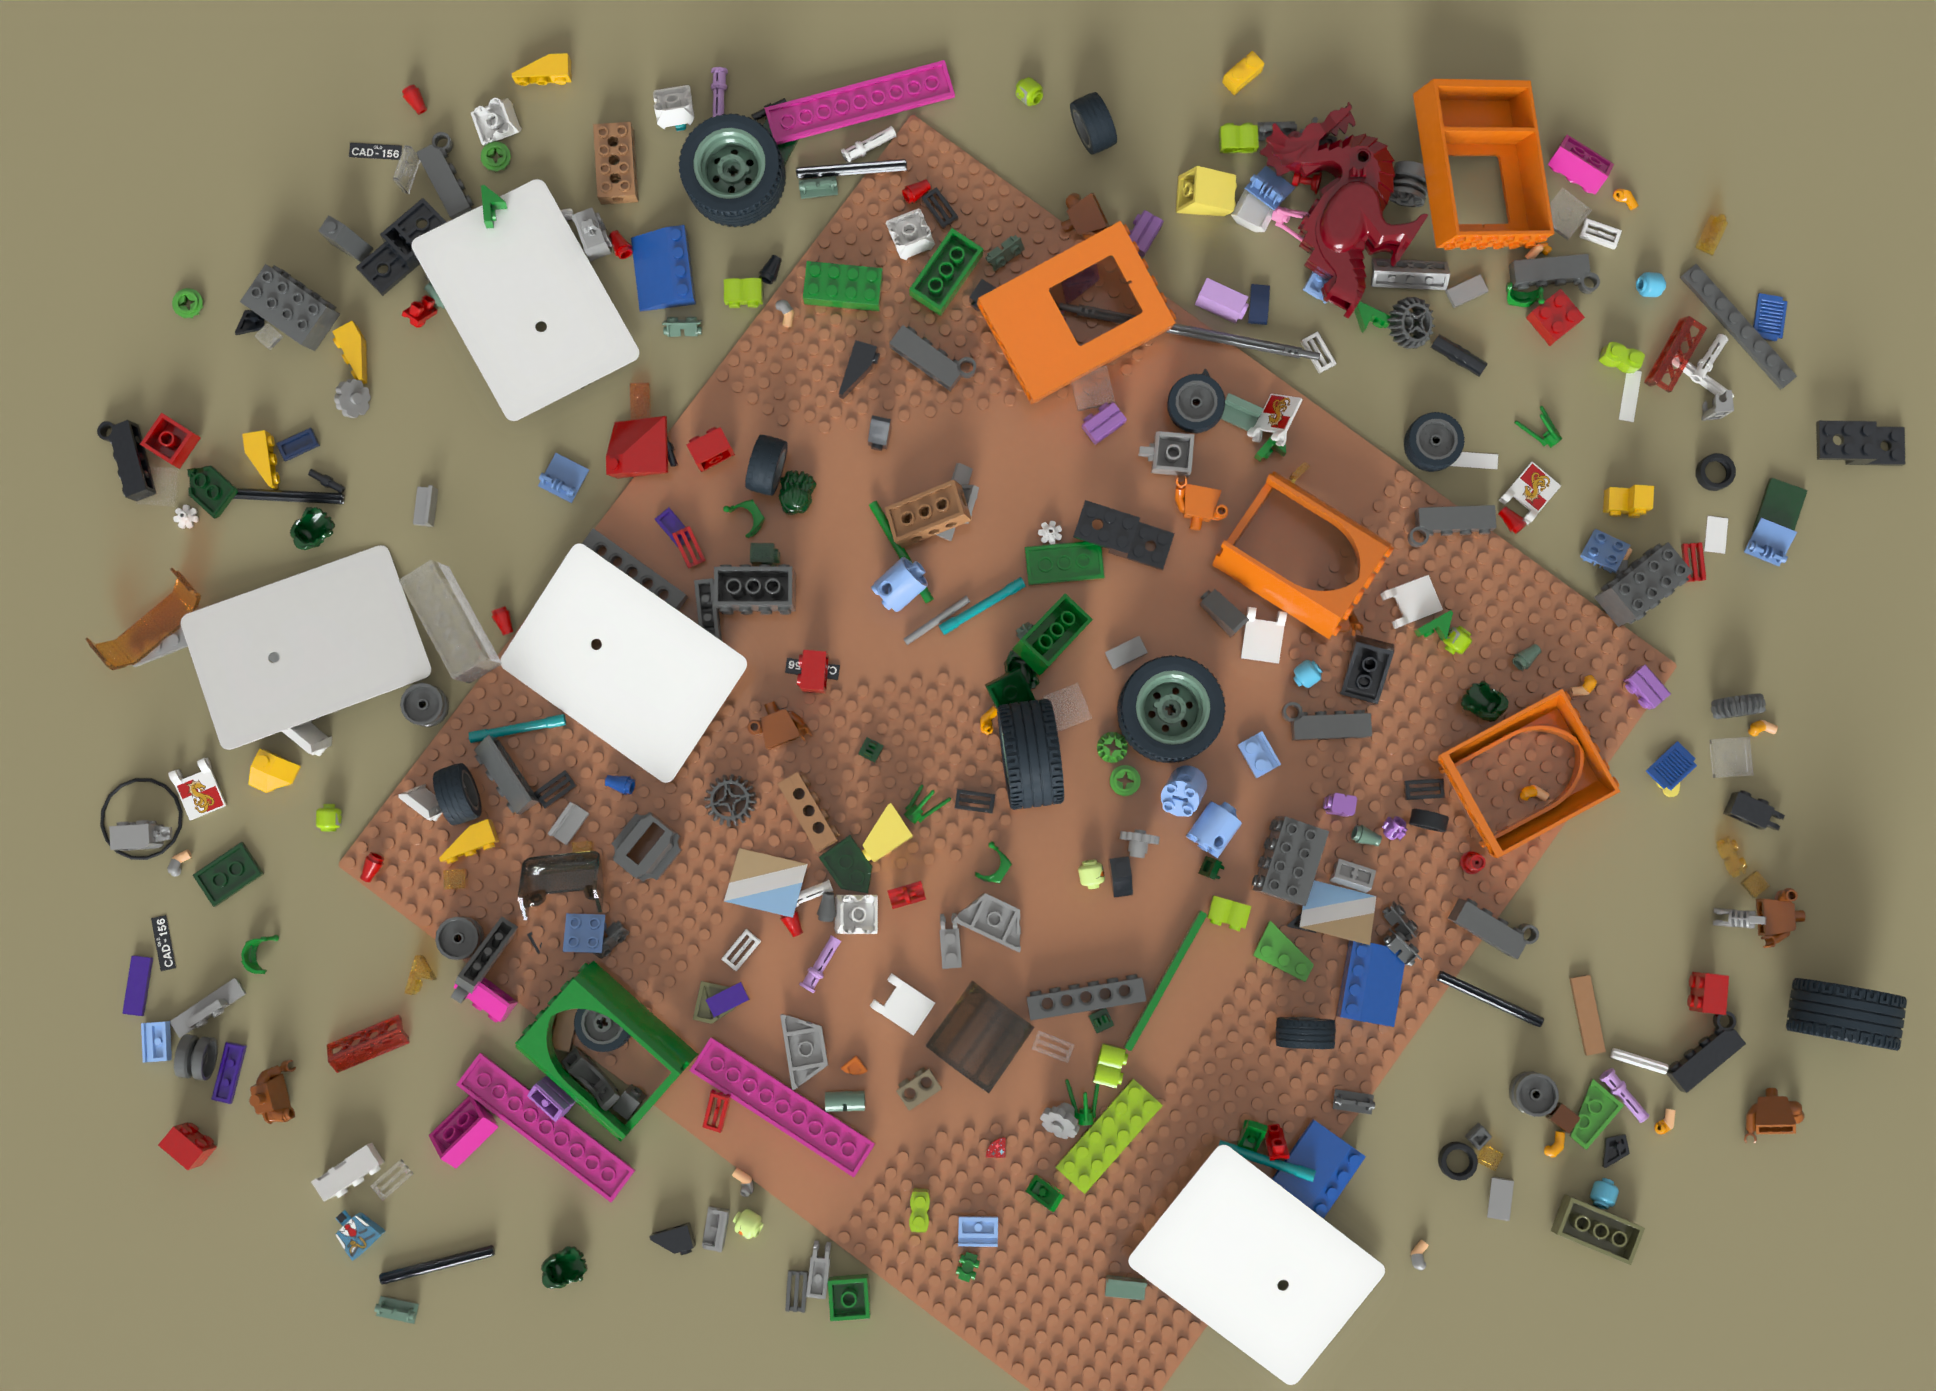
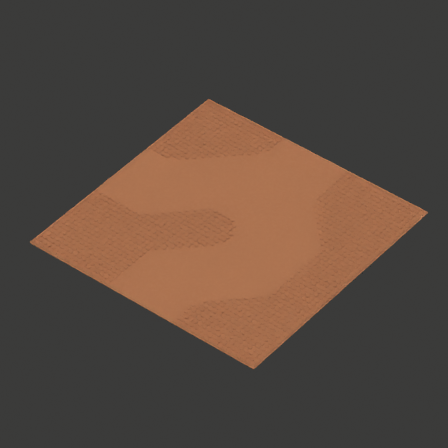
M911 115L896 134L897 137L892 139L876 160L906 159L907 170L866 173L667 433L669 441L674 446L675 451L673 452L678 465L671 467L668 460V473L634 477L595 527L596 531L684 592L688 599L682 605L679 612L697 624L698 614L694 580L714 579V567H720V565L725 564L732 565V567H740V565L744 564L751 565V567H759V565L763 564L778 567V565L786 564L792 566L796 572V611H791L790 615H782L778 611H772L771 615H762L759 611H753L752 615H743L739 611H734L732 615H724L719 611L722 642L745 657L747 668L674 779L668 783L660 781L504 670L500 662L501 657L519 631V627L340 860L339 867L434 939L439 926L447 919L453 917H471L476 920L483 928L484 939L501 916L518 926L514 937L485 975V978L535 1016L549 1006L547 1003L561 991L560 988L566 983L569 971L578 972L584 963L589 965L592 961H595L698 1053L696 1058L658 1099L654 1106L733 1166L750 1175L752 1180L1030 1391H1161L1205 1330L1207 1324L1131 1268L1128 1262L1131 1253L1212 1152L1219 1146L1220 1140L1237 1145L1245 1120H1252L1267 1126L1279 1124L1280 1128H1283L1289 1153L1313 1119L1341 1138L1359 1113L1333 1109L1335 1089L1365 1094L1374 1093L1448 989V985L1436 980L1438 973L1443 971L1456 977L1482 941L1477 936L1447 919L1458 899L1467 900L1469 898L1478 903L1476 907L1481 910L1485 908L1493 913L1492 917L1498 919L1566 823L1564 822L1499 858L1491 856L1487 847L1482 848L1479 844L1482 838L1446 773L1441 774L1438 767L1441 764L1438 762V756L1561 689L1570 695V687L1582 686L1585 677L1592 675L1597 680L1596 687L1589 695L1571 697L1570 703L1580 713V720L1583 726L1585 725L1589 729L1592 742L1598 745L1602 760L1604 759L1609 763L1646 711L1638 703L1639 698L1635 693L1631 694L1626 689V683L1623 680L1638 667L1646 664L1664 685L1677 665L1625 626L1621 625L1618 627L1607 613L1493 531L1490 534L1484 535L1479 534V532H1472L1470 535H1460V532H1453V535L1441 536V533H1433V536H1429L1428 541L1423 546L1413 547L1410 545L1407 537L1408 533L1415 528V510L1427 507H1455L1457 505L1236 346L1164 332L1031 405L981 311L971 307L969 297L981 279L997 288L1086 240V238L1077 235L1075 230L1065 233L1061 226V220L918 117ZM926 179L931 189L924 195L937 187L957 214L958 220H954L952 224L942 229L921 198L915 203L909 204L906 202L902 195V190L905 189V186ZM934 194V195H933L934 198L937 200V202L939 203V205H940V206L942 207V209L945 211V213L947 214V216H948L949 218H951V217H952L951 214H950V213L948 212V210L945 208V206H944L943 203L940 201V199L937 197V195ZM928 198L927 200H928V201L930 202V204L933 206V208H934L935 211L938 213V215L941 217V219L943 220V222H945L946 220L943 218V216H942L941 213L938 211V209H937L936 206L933 204V202L930 200V198ZM919 208L924 215L927 226L931 230L935 245L932 250L924 251L905 260L900 258L886 221ZM951 228L982 247L983 256L942 316H939L912 298L909 294V289ZM1016 235L1018 238L1020 237L1025 250L1008 261L1003 267L994 271L991 263L989 264L985 259L988 256L987 253L997 246L1003 250L1004 248L1001 246V243L1010 236ZM1111 256L1049 289L1058 308L1061 302L1076 306L1081 304L1136 316L1142 313L1128 285L1131 281L1126 282L1115 259ZM813 261L882 268L883 282L880 311L804 304L803 291L806 262ZM1166 297L1167 303L1165 304L1168 310L1171 309L1176 316L1175 323L1212 330ZM786 300L793 308L792 327L782 326L784 314L776 309L777 301ZM1064 311L1062 315L1066 318V323L1079 346L1121 325L1120 323L1077 316V313ZM902 325L906 328L910 326L917 332V336L922 339L923 337L927 338L932 342V346L938 350L940 348L948 354L947 357L952 361L954 359L959 361L964 357L972 358L976 363V373L971 378L961 377L950 392L892 350L889 342ZM855 340L877 346L878 353H880L878 364H874L873 369L844 399L839 398L840 387ZM963 363L960 367L965 373L973 370V366L970 363ZM1204 369H1207L1210 377L1222 388L1225 399L1228 393L1264 408L1270 394L1302 398L1303 401L1287 431L1286 455L1283 457L1271 448L1273 452L1267 460L1263 457L1259 462L1254 456L1273 433L1263 431L1261 441L1253 442V437L1247 435L1248 431L1221 419L1213 428L1202 433L1183 431L1173 423L1168 413L1167 402L1171 388L1181 378L1191 374H1202ZM1198 401L1193 402L1195 406H1198L1200 403ZM1106 402L1108 404L1114 402L1127 421L1120 428L1094 445L1082 429L1083 419L1091 413L1093 415L1097 414L1099 407ZM872 415L891 419L892 430L887 450L877 451L871 449V446L868 445ZM713 427H721L735 455L701 472L686 444L690 443L689 440L693 437H702L707 434L706 432ZM1158 431L1194 434L1192 470L1190 476L1187 477V484L1222 490L1216 506L1220 504L1227 506V517L1219 521H1202L1201 531L1191 530V519L1183 517V513L1179 511L1175 502L1176 475L1151 473L1152 461H1148V457L1138 456L1139 447H1149L1150 443H1154V435ZM759 435L772 436L788 443L781 477H784L786 472L791 470L793 472L797 470L798 474L804 471L805 474L808 473L809 476H813L817 485L811 494L812 502L806 512L788 515L783 511L778 497L781 489L780 482L773 496L757 493L745 487L750 457ZM956 463L972 468L968 485L979 487L972 511V521H969V524L955 527L952 541L934 535L904 547L912 562H919L925 569L926 573L923 575L928 583L927 588L934 599L926 604L921 595L918 594L901 611L896 612L892 608L888 610L881 602L883 599L880 595L873 592L871 586L900 559L870 509L869 504L877 501L887 517L885 507L951 481ZM1273 471L1392 543L1394 548L1389 558L1384 557L1386 560L1379 573L1374 572L1375 577L1369 588H1363L1365 592L1357 605L1353 603V606H1355L1353 611L1359 623L1363 624L1364 627L1363 634L1361 635V632L1356 630L1355 636H1352V628L1350 627V631L1339 632L1337 636L1332 635L1328 639L1320 633H1311L1309 626L1287 613L1279 664L1241 658L1245 625L1230 638L1199 605L1202 601L1200 597L1208 590L1212 592L1216 589L1245 616L1247 607L1257 608L1255 619L1277 622L1278 611L1285 612L1212 566L1216 555L1222 548L1223 541H1227L1265 485L1268 475L1273 473ZM1178 476L1179 482L1184 481V476ZM1276 489L1272 490L1235 545V547L1287 580L1310 590H1336L1352 584L1358 578L1357 557L1347 537L1334 525ZM753 499L765 517L760 531L753 537L746 538L745 535L753 527L751 512L743 507L731 513L725 512L723 510L724 506L731 507ZM1085 500L1140 517L1139 522L1175 533L1163 570L1108 553L1109 549L1102 547L1104 579L1028 586L1025 547L1050 545L1049 541L1045 544L1042 543L1041 538L1043 536L1038 535V530L1043 529L1041 524L1046 522L1049 525L1050 521L1056 522L1055 527L1061 526L1062 531L1059 532L1062 538L1060 541L1055 539V544L1083 542V540L1073 538ZM669 507L685 527L690 526L706 561L688 569L679 548L655 521V518ZM1094 520L1092 526L1094 529L1099 530L1103 527V523L1100 520ZM1415 531L1413 533V539L1416 542H1423L1424 537L1421 532ZM690 540L689 544L698 560L700 557L692 540ZM1148 541L1145 543V548L1148 551H1154L1156 545L1154 542ZM686 545L682 546L689 562H693ZM601 547L598 550V555H605L607 552L606 547ZM615 559L613 565L619 567L622 564V559ZM632 569L629 572L631 578L636 577L638 574L637 569ZM1429 575L1443 610L1394 629L1392 622L1402 618V614L1395 597L1383 601L1380 593ZM1021 577L1026 584L1025 588L1013 595H1009L962 623L956 629L943 635L938 625L981 602L1017 578ZM647 580L644 583V587L647 589L653 586L652 580ZM668 591L661 592L659 598L666 600L669 596ZM1066 593L1093 620L1040 676L1038 675L1040 683L1035 689L1032 688L1031 690L1038 702L1041 699H1048L1053 706L1062 761L1064 801L1061 804L1042 805L1041 807L1032 806V808L1026 809L1022 807V809L1013 810L1010 808L1005 782L998 717L995 716L992 719L993 732L991 734H984L980 729V717L992 706L996 708L985 684L1006 673L1004 662L1012 648L1020 641L1016 630L1027 622L1035 625ZM963 597H968L970 603L909 645L903 640L905 637ZM1452 610L1453 616L1449 630L1452 627H1463L1472 634L1470 636L1472 643L1463 654L1455 652L1452 655L1444 649L1446 645L1440 639L1435 629V633L1426 638L1424 635L1417 637L1414 631ZM1356 635L1394 644L1393 658L1378 704L1340 694ZM1140 636L1148 653L1113 670L1105 652ZM594 639L591 642V646L594 650H599L602 642L599 639ZM1533 644L1538 645L1541 653L1531 666L1523 671L1516 668L1512 661L1514 655ZM803 650L827 651L829 655L828 664L840 665L838 680L827 679L826 694L803 692L799 685H797L798 675L785 673L787 658L799 659V655H803ZM1161 656H1184L1187 659L1191 658V660L1198 661L1199 664L1208 668L1210 673H1213L1223 691L1226 712L1220 733L1203 752L1181 762H1156L1144 757L1142 754L1140 755L1126 740L1128 751L1119 762L1109 763L1099 756L1097 743L1101 736L1108 732H1117L1122 735L1117 715L1119 695L1128 678L1144 663ZM1304 660H1314L1323 671L1321 673V680L1310 688H1306L1303 685L1299 687L1293 679L1295 676L1294 668ZM1483 680L1488 683L1491 689L1502 692L1508 699L1507 710L1496 721L1482 720L1471 711L1463 709L1461 699L1464 694H1467L1466 690H1470L1471 684H1479ZM1173 688L1172 693L1175 695L1179 694V689ZM1156 692L1153 694L1154 699H1160L1161 695ZM775 701L778 711L786 709L787 711L795 712L803 718L813 736L811 737L807 733L804 735L805 741L802 738H798L767 750L763 735H752L749 733L747 726L751 720H760L761 717L767 716L764 705ZM1188 701L1186 707L1191 709L1193 704ZM1289 702L1298 703L1302 707V712H1307L1308 715H1315V712L1327 711V715H1333L1334 711H1346V714H1354V710H1365V713H1371L1372 736L1369 738L1292 741L1291 722L1286 721L1282 717L1281 711L1284 705ZM1172 706L1165 708L1168 711V715L1174 713ZM1288 706L1286 714L1290 718H1296L1298 711L1294 706ZM1154 711L1148 712V716L1150 718L1155 717L1156 714ZM565 714L566 725L497 737L533 792L564 770L568 772L577 787L546 809H544L541 802H538L522 814L512 813L507 806L508 800L506 797H502L498 793L496 782L494 780L491 781L486 775L487 769L484 764L480 765L475 758L477 754L474 749L481 742L470 743L468 733ZM1182 720L1180 724L1182 727H1187L1188 722ZM1163 725L1162 731L1168 732L1169 726ZM1263 731L1281 765L1255 778L1237 745ZM1527 731L1501 742L1456 768L1494 834L1556 799L1570 781L1574 769L1575 753L1574 747L1562 737L1549 732ZM866 737L884 745L876 763L858 755ZM1115 739L1111 745H1104L1110 749V755H1112L1114 750H1120V748L1115 746ZM463 763L471 772L476 783L482 812L480 817L474 820L451 825L443 813L437 821H430L398 797L403 792L425 784L426 788L435 794L433 787L434 772L454 764ZM1121 765L1132 766L1138 771L1141 778L1138 790L1129 796L1115 793L1110 786L1112 771ZM1184 765L1198 768L1207 780L1206 792L1197 810L1189 817L1176 816L1166 812L1161 802V793L1170 775L1176 768ZM796 772L806 775L811 784L808 786L810 791L816 792L821 801L818 805L820 808H825L830 816V819H828L829 824L835 825L840 834L837 836L839 841L820 852H816L778 786L779 782ZM1125 772L1123 778L1117 779L1123 782V789H1125L1127 783L1133 782L1127 779V772ZM733 774L735 776L734 781H736L738 776H741L742 780L740 783L748 780L746 788L750 785L754 787L749 793H756V796L751 797V800H756L757 804L751 803L750 807H754L755 811L748 810L751 818L744 815L745 823L738 819V826H735L732 821L731 826L728 827L727 820H725L723 825H720L719 821L721 818L713 821V817L716 814L708 815L712 808H705V805L710 804V801H705L704 797L711 796V794L706 793V790L713 791L714 789L710 786V783L718 785L715 780L716 778L723 782V775H726L728 780H730V775ZM607 775L631 776L632 779H635L633 793L624 795L605 786ZM566 777L560 779L558 782H556L551 787L546 789L540 795L543 796L545 793H547L552 788L557 786L559 783L564 781ZM1444 779L1445 798L1405 800L1404 781ZM568 782L566 785H564L559 790L554 792L552 795L547 797L545 799V802L552 799L554 796L559 794L561 791L566 789L571 784ZM1439 783L1410 784L1409 786L1410 788L1439 787ZM921 784L924 787L914 805H919L931 790L935 791L921 808L924 811L922 815L948 797L951 798V801L927 816L921 823L917 821L916 824H913L904 815L907 811L905 808L909 805ZM730 785L734 795L745 794L739 786ZM1537 785L1550 793L1545 802L1536 796L1529 798L1528 801H1524L1520 798L1519 794L1524 787ZM724 787L718 791L715 801L724 797ZM957 789L995 794L993 814L954 809ZM804 790L797 792L796 797L798 800L804 797ZM1440 790L1410 792V796L1440 794ZM1333 793L1356 796L1355 814L1349 817L1327 814L1323 808L1324 797ZM729 794L725 803H729L732 806L735 799L739 798H732ZM960 794V798L991 801V798ZM746 800L737 804V814L744 809ZM1210 801L1218 805H1222L1224 802L1230 804L1237 810V818L1242 822L1218 858L1209 852H1205L1198 847V843H1194L1186 837ZM570 802H574L590 814L570 843L565 845L554 836L548 835V832ZM959 802V805L978 807L985 809L990 808V805ZM892 803L913 837L876 862H873L872 859L869 861L873 867L868 893L841 889L821 862L819 856L849 835H851L861 851L864 850L863 843L887 805ZM727 806L717 807L718 811L724 816H731ZM813 806L806 809L807 816H812L815 812ZM1412 809L1427 810L1448 816L1446 832L1428 830L1409 824ZM651 812L681 836L679 846L682 851L658 880L649 878L643 882L633 877L613 861L615 849L612 842L635 814L646 815ZM1276 816H1286L1329 831L1314 878L1315 881L1355 890L1330 882V877L1334 872L1333 867L1338 859L1376 870L1372 889L1366 893L1376 896L1370 943L1385 946L1384 938L1392 935L1389 929L1396 933L1394 929L1399 926V923L1397 922L1391 926L1382 912L1386 907L1390 908L1393 901L1397 905L1400 904L1404 908L1407 918L1409 920L1412 919L1418 926L1417 930L1419 932L1417 937L1412 935L1413 938L1410 941L1406 942L1405 940L1404 942L1408 946L1413 944L1419 950L1418 955L1422 960L1416 958L1412 966L1405 965L1394 1027L1336 1016L1349 940L1320 932L1313 933L1287 927V924L1302 912L1303 906L1252 890L1253 877L1255 874H1258L1260 868L1258 867V861L1265 852L1264 842L1270 836L1271 830H1269L1271 821ZM1395 816H1398L1406 822L1408 830L1401 840L1398 838L1390 840L1384 835L1382 826L1388 817L1393 819ZM487 819L493 821L499 838V842L494 843L495 847L488 850L478 849L476 850L477 854L469 857L465 855L459 856L458 861L447 864V861L440 862L439 857L470 825ZM653 822L627 856L639 865L665 831ZM823 823L816 825L815 830L817 833L824 831ZM1356 825H1364L1376 834L1381 835L1380 845L1355 843V840L1351 839L1353 828ZM1135 829L1144 830L1148 835L1160 837L1159 845L1148 844L1145 858L1129 856L1130 851H1128L1129 841L1119 839L1120 831L1134 832ZM989 842H994L999 847L998 850L1012 863L1000 884L985 882L975 876V872L983 876H990L999 869L1001 864L1000 855L988 846ZM739 848L808 864L800 891L830 880L834 899L836 895H877L878 933L836 934L834 929L835 917L832 922L818 920L817 911L823 895L803 902L795 908V910H798L803 933L796 937H792V934L780 920L781 915L724 902ZM1469 851L1479 853L1486 860L1485 867L1476 874L1464 872L1460 866V859L1464 853ZM373 852L384 857V865L373 877L372 881L368 883L361 880L360 876L366 856ZM1129 856L1133 895L1114 898L1108 859ZM1205 856L1222 862L1221 865L1225 868L1218 871L1217 875L1221 877L1220 879L1215 878L1213 880L1198 874ZM1095 859L1103 865L1105 881L1099 884V888L1088 889V886L1080 883L1078 868L1082 865L1083 861ZM921 881L926 900L892 909L887 890ZM983 893L1020 909V953L957 923L960 936L962 967L942 969L940 914H944L946 917L945 929H953L952 913L957 915ZM1213 895L1252 906L1246 929L1241 928L1240 931L1230 929V924L1222 922L1221 926L1210 923L1211 919L1206 917L1133 1050L1129 1051L1126 1049L1125 1053L1128 1054L1126 1065H1122L1121 1073H1124L1121 1085L1118 1084L1117 1088L1099 1085L1096 1118H1093L1094 1122L1132 1079L1137 1081L1163 1106L1084 1194L1055 1166L1091 1125H1079L1080 1129L1074 1138H1059L1042 1126L1043 1121L1040 1117L1045 1108L1052 1109L1053 1106L1057 1107L1064 1102L1072 1105L1065 1083L1066 1079L1069 1080L1078 1112L1079 1108H1083L1084 1092H1087L1088 1107L1092 1110L1096 1085L1093 1082V1077L1102 1043L1124 1048L1126 1040L1198 911L1208 914ZM566 913L606 915V929L613 922L619 920L623 927L630 932L623 942L617 944L611 953L602 959L593 953L563 952ZM1269 920L1314 964L1306 982L1253 956V952ZM748 929L761 940V943L742 966L735 971L722 960V957L742 933ZM604 930V937L607 938L608 935L605 933ZM532 932L531 937L537 945L540 954H538L535 950L533 944L527 936L528 933ZM748 935L745 936L741 943L731 953V955L727 958L728 960H731L734 957V955L739 951V949L744 945V943L749 939ZM832 935L842 942L823 971V979L819 980L814 988L815 992L812 993L800 986L799 983L803 982L808 973V968L810 966L813 967ZM754 940L751 941V943L736 959V961L733 963L734 965H737L738 962L743 958V956L748 952V950L755 943ZM470 958L462 959V960H463L465 963H468V961L470 960ZM891 973L935 1002L914 1036L870 1007L874 999L884 1005L896 988L895 985L887 980ZM1133 974L1143 978L1146 1001L1106 1008L1114 1026L1100 1033H1096L1088 1015L1100 1009L1030 1020L1026 996H1030L1032 991L1041 990V993H1048L1050 988L1055 987L1066 990L1068 985L1080 984V987L1088 986L1087 982L1099 981V984L1107 983L1106 979L1118 977L1119 981L1125 980L1127 975ZM701 981L729 987L742 982L750 1000L736 1006L734 1010L712 1024L693 1020ZM1127 985L1120 986V995L1125 996L1129 993ZM1103 988L1100 991V997L1107 999L1110 996V990ZM1082 992L1080 995L1081 1001L1088 1002L1091 999L1090 992ZM1068 994L1063 995L1061 998L1063 1005H1069L1072 1002V997ZM1044 998L1042 1000L1043 1008L1048 1009L1053 1004L1051 998ZM558 1013L554 1018L553 1029H555ZM786 1014L821 1025L828 1066L794 1091L824 1110L825 1092L865 1091V1111L828 1112L875 1142L874 1147L855 1177L850 1176L732 1098H730L723 1131L719 1133L703 1128L712 1089L718 1093L721 1091L689 1070L709 1039L713 1037L792 1089L780 1015ZM1315 1017L1335 1020L1334 1049H1298L1276 1046L1277 1018ZM606 1018L603 1019L604 1025H608ZM576 1032L574 1034L572 1044L628 1086L632 1084L640 1088L646 1095V1100L671 1074L670 1070L632 1036L618 1049L609 1052H597L583 1045L578 1039ZM857 1055L868 1070L861 1075H851L844 1072L841 1067ZM924 1067L925 1070L930 1068L942 1089L909 1111L896 1092L899 1088L898 1084L906 1078L910 1081L916 1077L914 1073ZM923 1077L921 1084L924 1087H929L932 1084V1080L929 1077ZM907 1088L904 1094L908 1098H913L916 1092L913 1088ZM716 1097L714 1098L713 1107L708 1123L710 1125L712 1124L715 1107L718 1099ZM722 1099V1102H721V1106H720V1110H719V1115H718L716 1127H718V1125H719V1121H720V1117H721V1113H722V1108H723V1104H724V1100H723V1099ZM1006 1137L1005 1158H987L986 1151L990 1144L998 1138ZM1263 1138L1257 1153L1268 1156ZM1249 1161L1271 1179L1278 1171L1277 1169ZM1035 1174L1060 1189V1192L1065 1195L1055 1212L1048 1210L1026 1192ZM914 1188L928 1189L930 1193L929 1225L926 1232H911L909 1219L912 1211L910 1199ZM959 1216H998V1247L958 1246ZM966 1251L978 1255L977 1260H980L979 1267H974L973 1269L974 1272H977L975 1279H970L969 1282L958 1279L959 1275L955 1274L957 1267H962V1263L959 1260L961 1254L965 1255ZM1106 1275L1146 1279L1145 1299L1136 1300L1105 1296Z

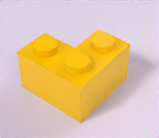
M1633 485L1630 488H1607L1604 490L1603 513H1609V516L1613 517L1627 514L1629 518H1640L1641 515L1653 509L1654 486Z

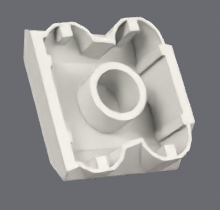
M689 85L654 90V110L657 124L665 130V127L687 123L691 125L694 120V111Z
M493 98L488 106H479L471 112L483 146L519 133L522 129L517 120L513 104L508 98L503 100Z
M1245 189L1231 216L1237 224L1253 232H1265L1272 219L1274 210Z
M918 208L886 221L887 228L900 258L907 260L911 256L932 250L935 242L932 238L931 230L927 226L921 209Z
M311 721L282 731L311 755L321 756L327 747H330L332 744V736H326Z
M426 784L399 794L398 798L430 821H437L442 814L436 795L426 788Z
M836 895L834 899L836 910L834 929L836 934L878 933L877 895Z

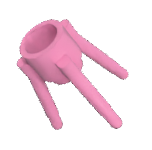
M1278 206L1272 214V220L1276 221L1275 226L1281 227L1302 242L1303 238L1284 225V222L1288 223L1291 216L1304 218L1308 212Z

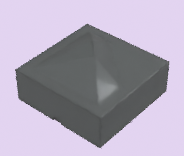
M1479 1122L1465 1135L1477 1150H1480L1492 1138L1490 1133Z

